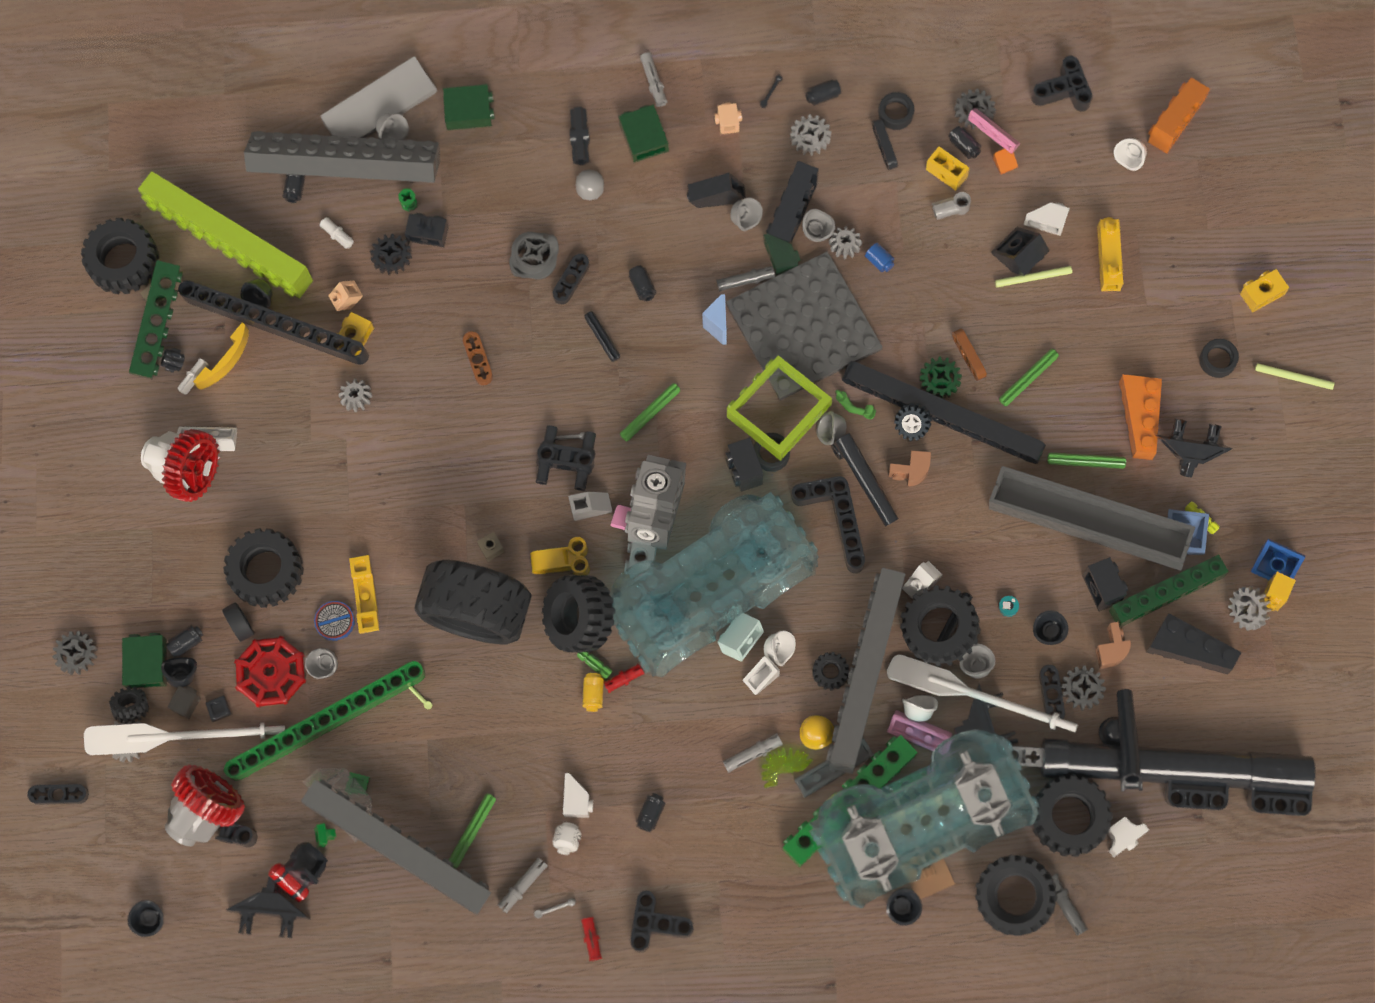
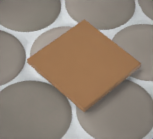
M938 846L900 862L912 890L919 896L920 900L955 885Z

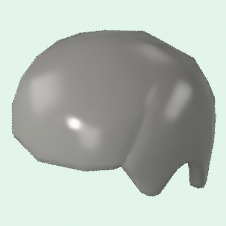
M590 169L579 173L576 178L577 194L586 200H594L600 197L604 192L602 175L598 171Z
M318 648L311 651L306 657L305 668L307 673L316 679L327 678L336 672L338 659L331 650Z

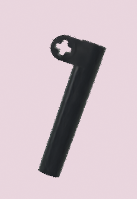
M848 433L836 440L831 445L835 456L839 460L845 458L885 527L898 520L899 518L851 434Z
M1121 689L1116 693L1121 752V792H1124L1125 789H1138L1142 791V773L1133 692L1129 689Z

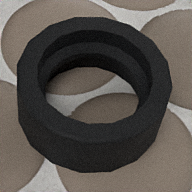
M892 92L881 99L878 118L883 120L886 128L901 130L912 122L914 103L909 96L901 92ZM891 103L903 104L907 108V115L900 120L891 119L885 113L886 106Z
M1211 340L1204 346L1200 354V366L1209 376L1223 378L1228 376L1237 366L1239 352L1236 346L1228 340ZM1214 348L1225 350L1230 356L1229 365L1225 368L1214 367L1208 361V353Z
M766 433L768 437L778 444L785 439L784 436L778 433ZM757 441L755 442L754 449L763 470L775 472L787 465L790 459V451L781 461L768 463L761 458L760 449L762 446Z
M237 602L222 609L228 624L240 642L254 635L250 623Z

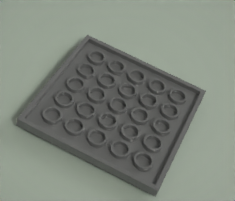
M828 252L726 301L727 308L763 371L766 369V364L779 355L815 384L847 368L850 361L859 362L883 348ZM779 368L768 378L780 401L804 389Z

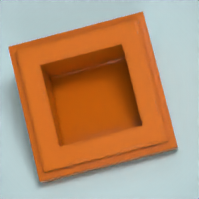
M1002 149L994 153L993 161L1000 174L1018 168L1014 152L1010 153L1006 149Z

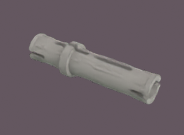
M644 53L640 56V60L650 85L649 91L653 94L656 106L662 107L667 104L663 91L664 86L659 80L651 53Z
M776 733L763 741L759 740L752 747L724 760L723 764L728 773L762 755L764 757L771 750L782 746L783 744L778 734Z
M537 858L514 887L508 889V894L497 904L502 909L508 903L503 908L506 914L518 899L521 900L523 898L524 892L544 869L548 867L546 863H542L537 868L542 862L540 858Z

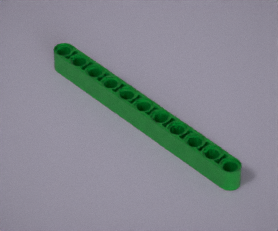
M417 661L405 664L229 760L224 766V773L234 781L246 778L409 689V687L418 684L425 678L424 668ZM419 668L420 673L417 676H411L410 672L412 669ZM395 678H402V682L398 686L393 685V680ZM377 688H384V692L382 695H375V690ZM361 697H365V704L358 706L357 700ZM342 707H348L347 714L339 715V710ZM324 717H330V722L327 725H321V720ZM312 727L309 735H303L304 728ZM293 736V743L285 745L286 738ZM275 746L276 751L272 755H267L268 748ZM252 756H257V762L254 765H249V759ZM234 766H239V772L231 775V769Z

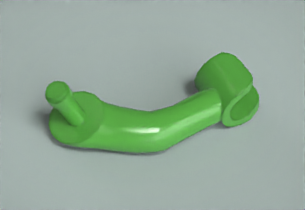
M836 390V400L849 413L863 415L867 419L875 417L876 410L872 405H866L865 409L856 407L851 403L846 392Z

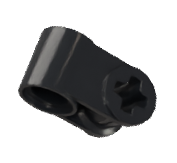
M234 823L229 827H221L215 839L228 844L252 847L256 844L258 836L251 828ZM246 832H250V838L243 842L242 836Z

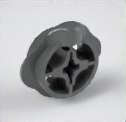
M525 232L519 235L512 245V253L509 260L511 273L515 277L544 279L554 271L557 263L559 245L556 236L536 232ZM523 249H525V254H523V257L520 258V252ZM548 253L549 258L544 262L543 257Z

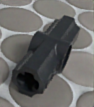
M574 107L570 109V143L572 145L573 164L579 166L589 163L588 144H590L589 127H587L586 108Z

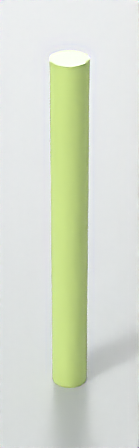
M1067 266L1030 273L1025 276L1019 275L995 280L996 287L1072 274V268Z
M1259 363L1256 364L1255 371L1331 390L1334 387V382Z

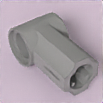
M959 192L954 197L932 203L936 219H942L955 214H966L970 209L971 198L966 192ZM964 201L966 205L960 206L957 202Z

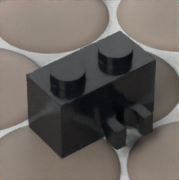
M409 213L405 230L407 242L444 247L449 228L447 219L441 216L429 217L422 213Z

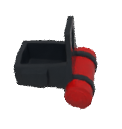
M303 842L295 847L285 865L280 862L276 863L271 867L268 875L291 898L301 902L309 894L308 887L319 882L318 879L326 869L328 860L312 844Z

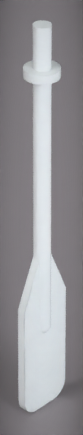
M903 655L894 656L887 669L889 679L938 696L967 695L1050 723V728L1052 729L1059 726L1075 732L1078 724L1059 718V713L1055 712L1052 716L969 688L950 671Z
M145 723L91 726L84 732L85 751L90 755L147 752L168 740L260 735L261 739H265V735L281 733L285 730V726L265 727V723H260V727L167 732Z

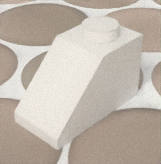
M1049 203L1028 213L1024 225L1061 236L1069 208L1061 203Z
M565 773L564 817L589 818V812H593V800H590L589 794L570 773Z

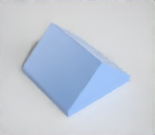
M721 294L702 313L703 328L725 345L727 344L725 294Z

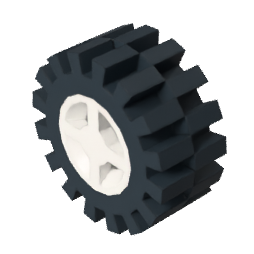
M914 403L904 405L894 420V424H896L895 429L899 430L898 434L904 435V439L909 438V441H913V439L919 440L920 437L923 438L932 424L929 410L926 411L924 405L920 407L919 403L916 405Z

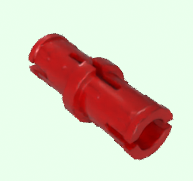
M637 663L625 671H619L618 675L603 683L608 693H611L623 685H629L630 681L644 675L640 664Z
M594 917L582 919L581 922L585 936L583 941L587 945L589 961L602 959L598 941L600 936L596 932ZM589 930H591L594 948L592 947Z

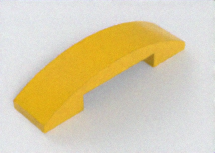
M241 323L230 336L234 344L212 371L205 367L193 382L199 390L218 382L238 362L245 349L249 330L244 323Z
M366 555L349 558L355 591L359 634L378 631V606L370 557Z

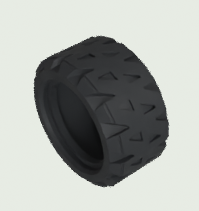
M438 560L426 566L414 609L424 622L440 630L480 642L506 645L520 639L532 596L523 583L501 572L462 561Z

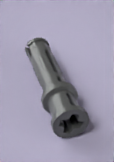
M1057 873L1052 876L1057 888V903L1071 924L1076 936L1088 930L1070 901L1067 895L1069 894L1068 890L1064 889Z

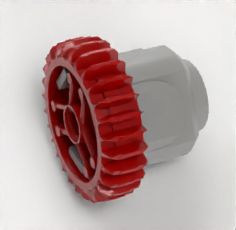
M184 766L173 779L172 790L175 792V796L171 800V806L168 809V821L165 824V830L171 838L185 846H193L196 842L207 843L219 826L229 827L239 819L244 811V800L241 799L240 794H237L238 790L233 789V785L227 783V780L222 779L221 775H216L215 772L209 771L208 768L203 769L202 766Z

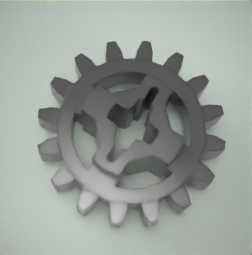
M969 89L967 95L963 92L961 98H957V104H955L954 108L956 111L955 117H960L959 123L965 122V128L971 125L972 130H974L975 125L968 120L970 111L975 108L993 121V114L996 111V108H994L995 101H991V95L985 96L986 91L979 93V90L976 89L975 93H972L971 89Z
M70 631L69 637L63 634L62 641L56 640L59 646L52 649L57 652V654L52 656L53 659L58 660L55 665L61 667L60 670L64 673L68 670L70 675H73L74 671L80 675L81 669L89 671L87 666H93L94 663L91 660L92 658H97V655L93 652L97 651L98 648L92 646L95 641L89 639L90 636L86 633L82 636L80 631H77L76 635ZM83 642L86 644L87 650L83 649ZM63 656L67 657V664L65 663Z
M1076 666L1074 673L1069 670L1067 672L1068 677L1062 679L1066 683L1061 685V689L1065 690L1062 696L1068 697L1067 704L1073 702L1074 709L1079 705L1081 711L1084 710L1085 706L1090 710L1093 708V704L1099 705L1098 699L1102 700L1104 698L1101 692H1105L1106 687L1101 685L1105 680L1098 679L1100 673L1094 674V668L1087 671L1086 666H1083L1081 670ZM1079 676V680L1077 682L1071 683V680L1073 678ZM1082 682H1083L1084 688H1087V690L1084 692V695H1083L1082 688H1079V687L1081 686ZM1096 693L1092 699L1087 700L1089 694Z

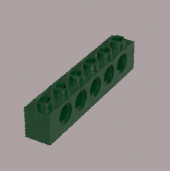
M159 260L156 262L129 369V374L151 380L153 375H158L160 365L156 363L158 357L163 355L164 346H161L162 339H166L169 327H166L167 319H172L174 309L170 307L172 301L176 302L178 290H175L176 283H181L183 275L179 265ZM163 279H169L172 284L168 288H163L160 282ZM157 298H165L167 300L166 305L163 307L157 306L155 303ZM160 316L162 323L160 325H153L151 323L152 317ZM148 335H156L158 338L157 342L149 344L146 341ZM150 353L153 359L151 362L145 363L141 359L142 355Z
M1218 554L1112 605L1109 613L1114 622H1118L1119 628L1224 578L1229 571Z

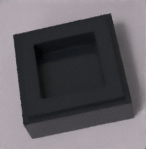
M224 695L205 703L212 722L232 715Z

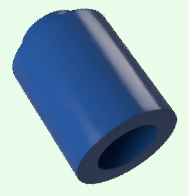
M875 243L865 254V257L880 272L890 271L895 264L893 263L895 258L879 243Z

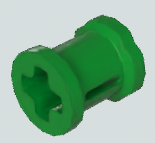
M408 188L401 190L398 199L402 209L407 212L415 210L418 203L414 191Z

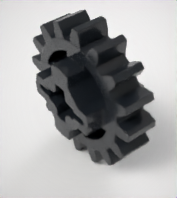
M385 234L383 240L377 238L378 244L373 243L372 247L374 250H370L372 256L370 259L374 263L375 269L380 268L382 274L386 270L388 275H391L392 271L397 275L399 269L405 271L404 265H410L408 259L412 258L411 253H409L412 250L410 246H407V240L402 241L400 235L395 238L394 234H391L390 238Z

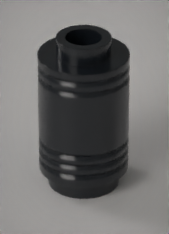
M833 79L809 87L805 93L807 102L815 106L837 98L841 94V87L839 82Z
M957 126L949 133L950 142L967 159H974L981 153V144L964 127Z
M286 174L282 196L287 202L297 203V201L301 200L306 175Z
M638 265L630 269L629 279L639 300H644L645 302L652 300L657 291L646 268Z
M191 624L169 639L166 646L174 657L177 655L180 657L183 653L202 642L201 637L204 634L198 626L194 627Z
M652 793V796L647 795L637 817L636 827L649 833L655 830L666 804L662 796Z

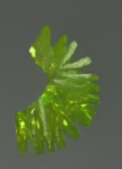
M782 748L781 752L777 749L778 756L773 751L774 756L769 754L770 759L767 757L765 759L769 764H762V768L767 769V771L761 773V776H763L761 778L762 781H768L764 788L778 786V775L781 773L803 771L813 761L812 758L806 760L808 755H803V751L799 754L800 750L798 749L793 756V749L790 748L788 757L786 756L785 748Z

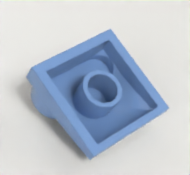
M1169 509V519L1195 527L1187 554H1205L1209 514Z

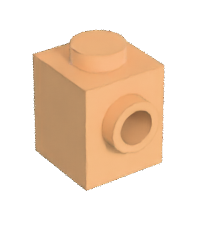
M736 103L718 105V113H714L715 123L720 126V134L739 132V121H742L741 110H737Z
M355 281L339 282L328 295L337 311L351 310L363 297Z

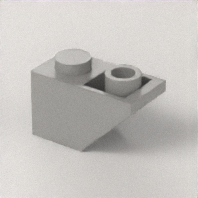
M584 492L568 496L574 521L612 513L608 493Z

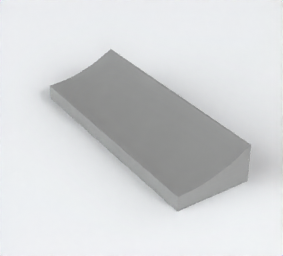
M414 56L322 114L321 119L332 136L366 138L376 131V123L381 116L388 113L402 115L437 93V89Z

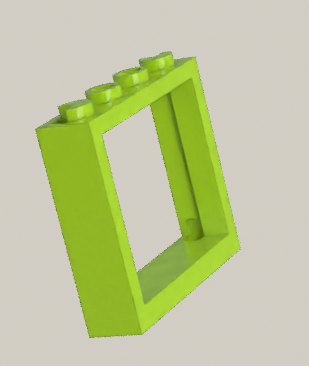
M778 355L774 360L771 359L766 364V369L762 373L756 374L752 380L753 383L749 387L746 386L739 394L740 397L736 401L733 400L727 406V418L781 461L830 408L832 398ZM778 368L819 400L779 445L738 412Z

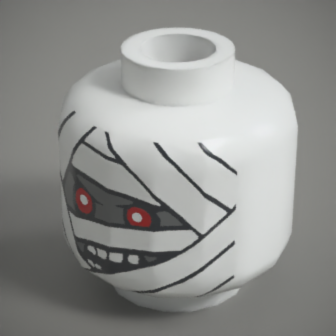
M564 822L562 825L557 826L552 843L559 853L569 855L570 852L577 851L582 836L581 831L577 825Z

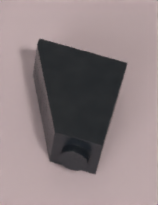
M730 173L688 184L687 199L697 208L734 205L737 201L746 198L745 185Z

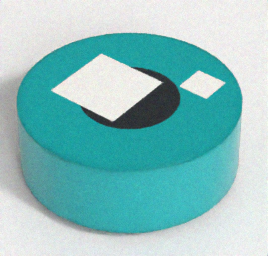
M1013 596L1003 597L998 606L1000 613L1006 617L1014 616L1019 610L1018 600Z

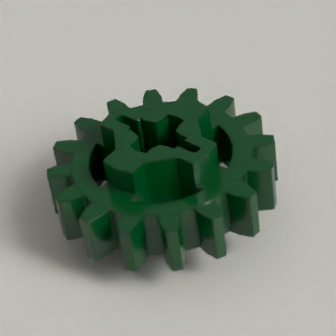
M941 356L938 357V361L931 358L930 364L925 362V369L921 368L920 374L922 375L919 377V381L923 382L921 388H927L926 392H932L935 396L939 395L942 399L945 394L949 398L951 391L956 393V387L961 385L959 380L962 379V374H958L960 367H954L955 361L950 364L948 357L945 361H942ZM950 373H952L953 375V382L952 379L949 377ZM928 374L932 378L931 382L928 380Z

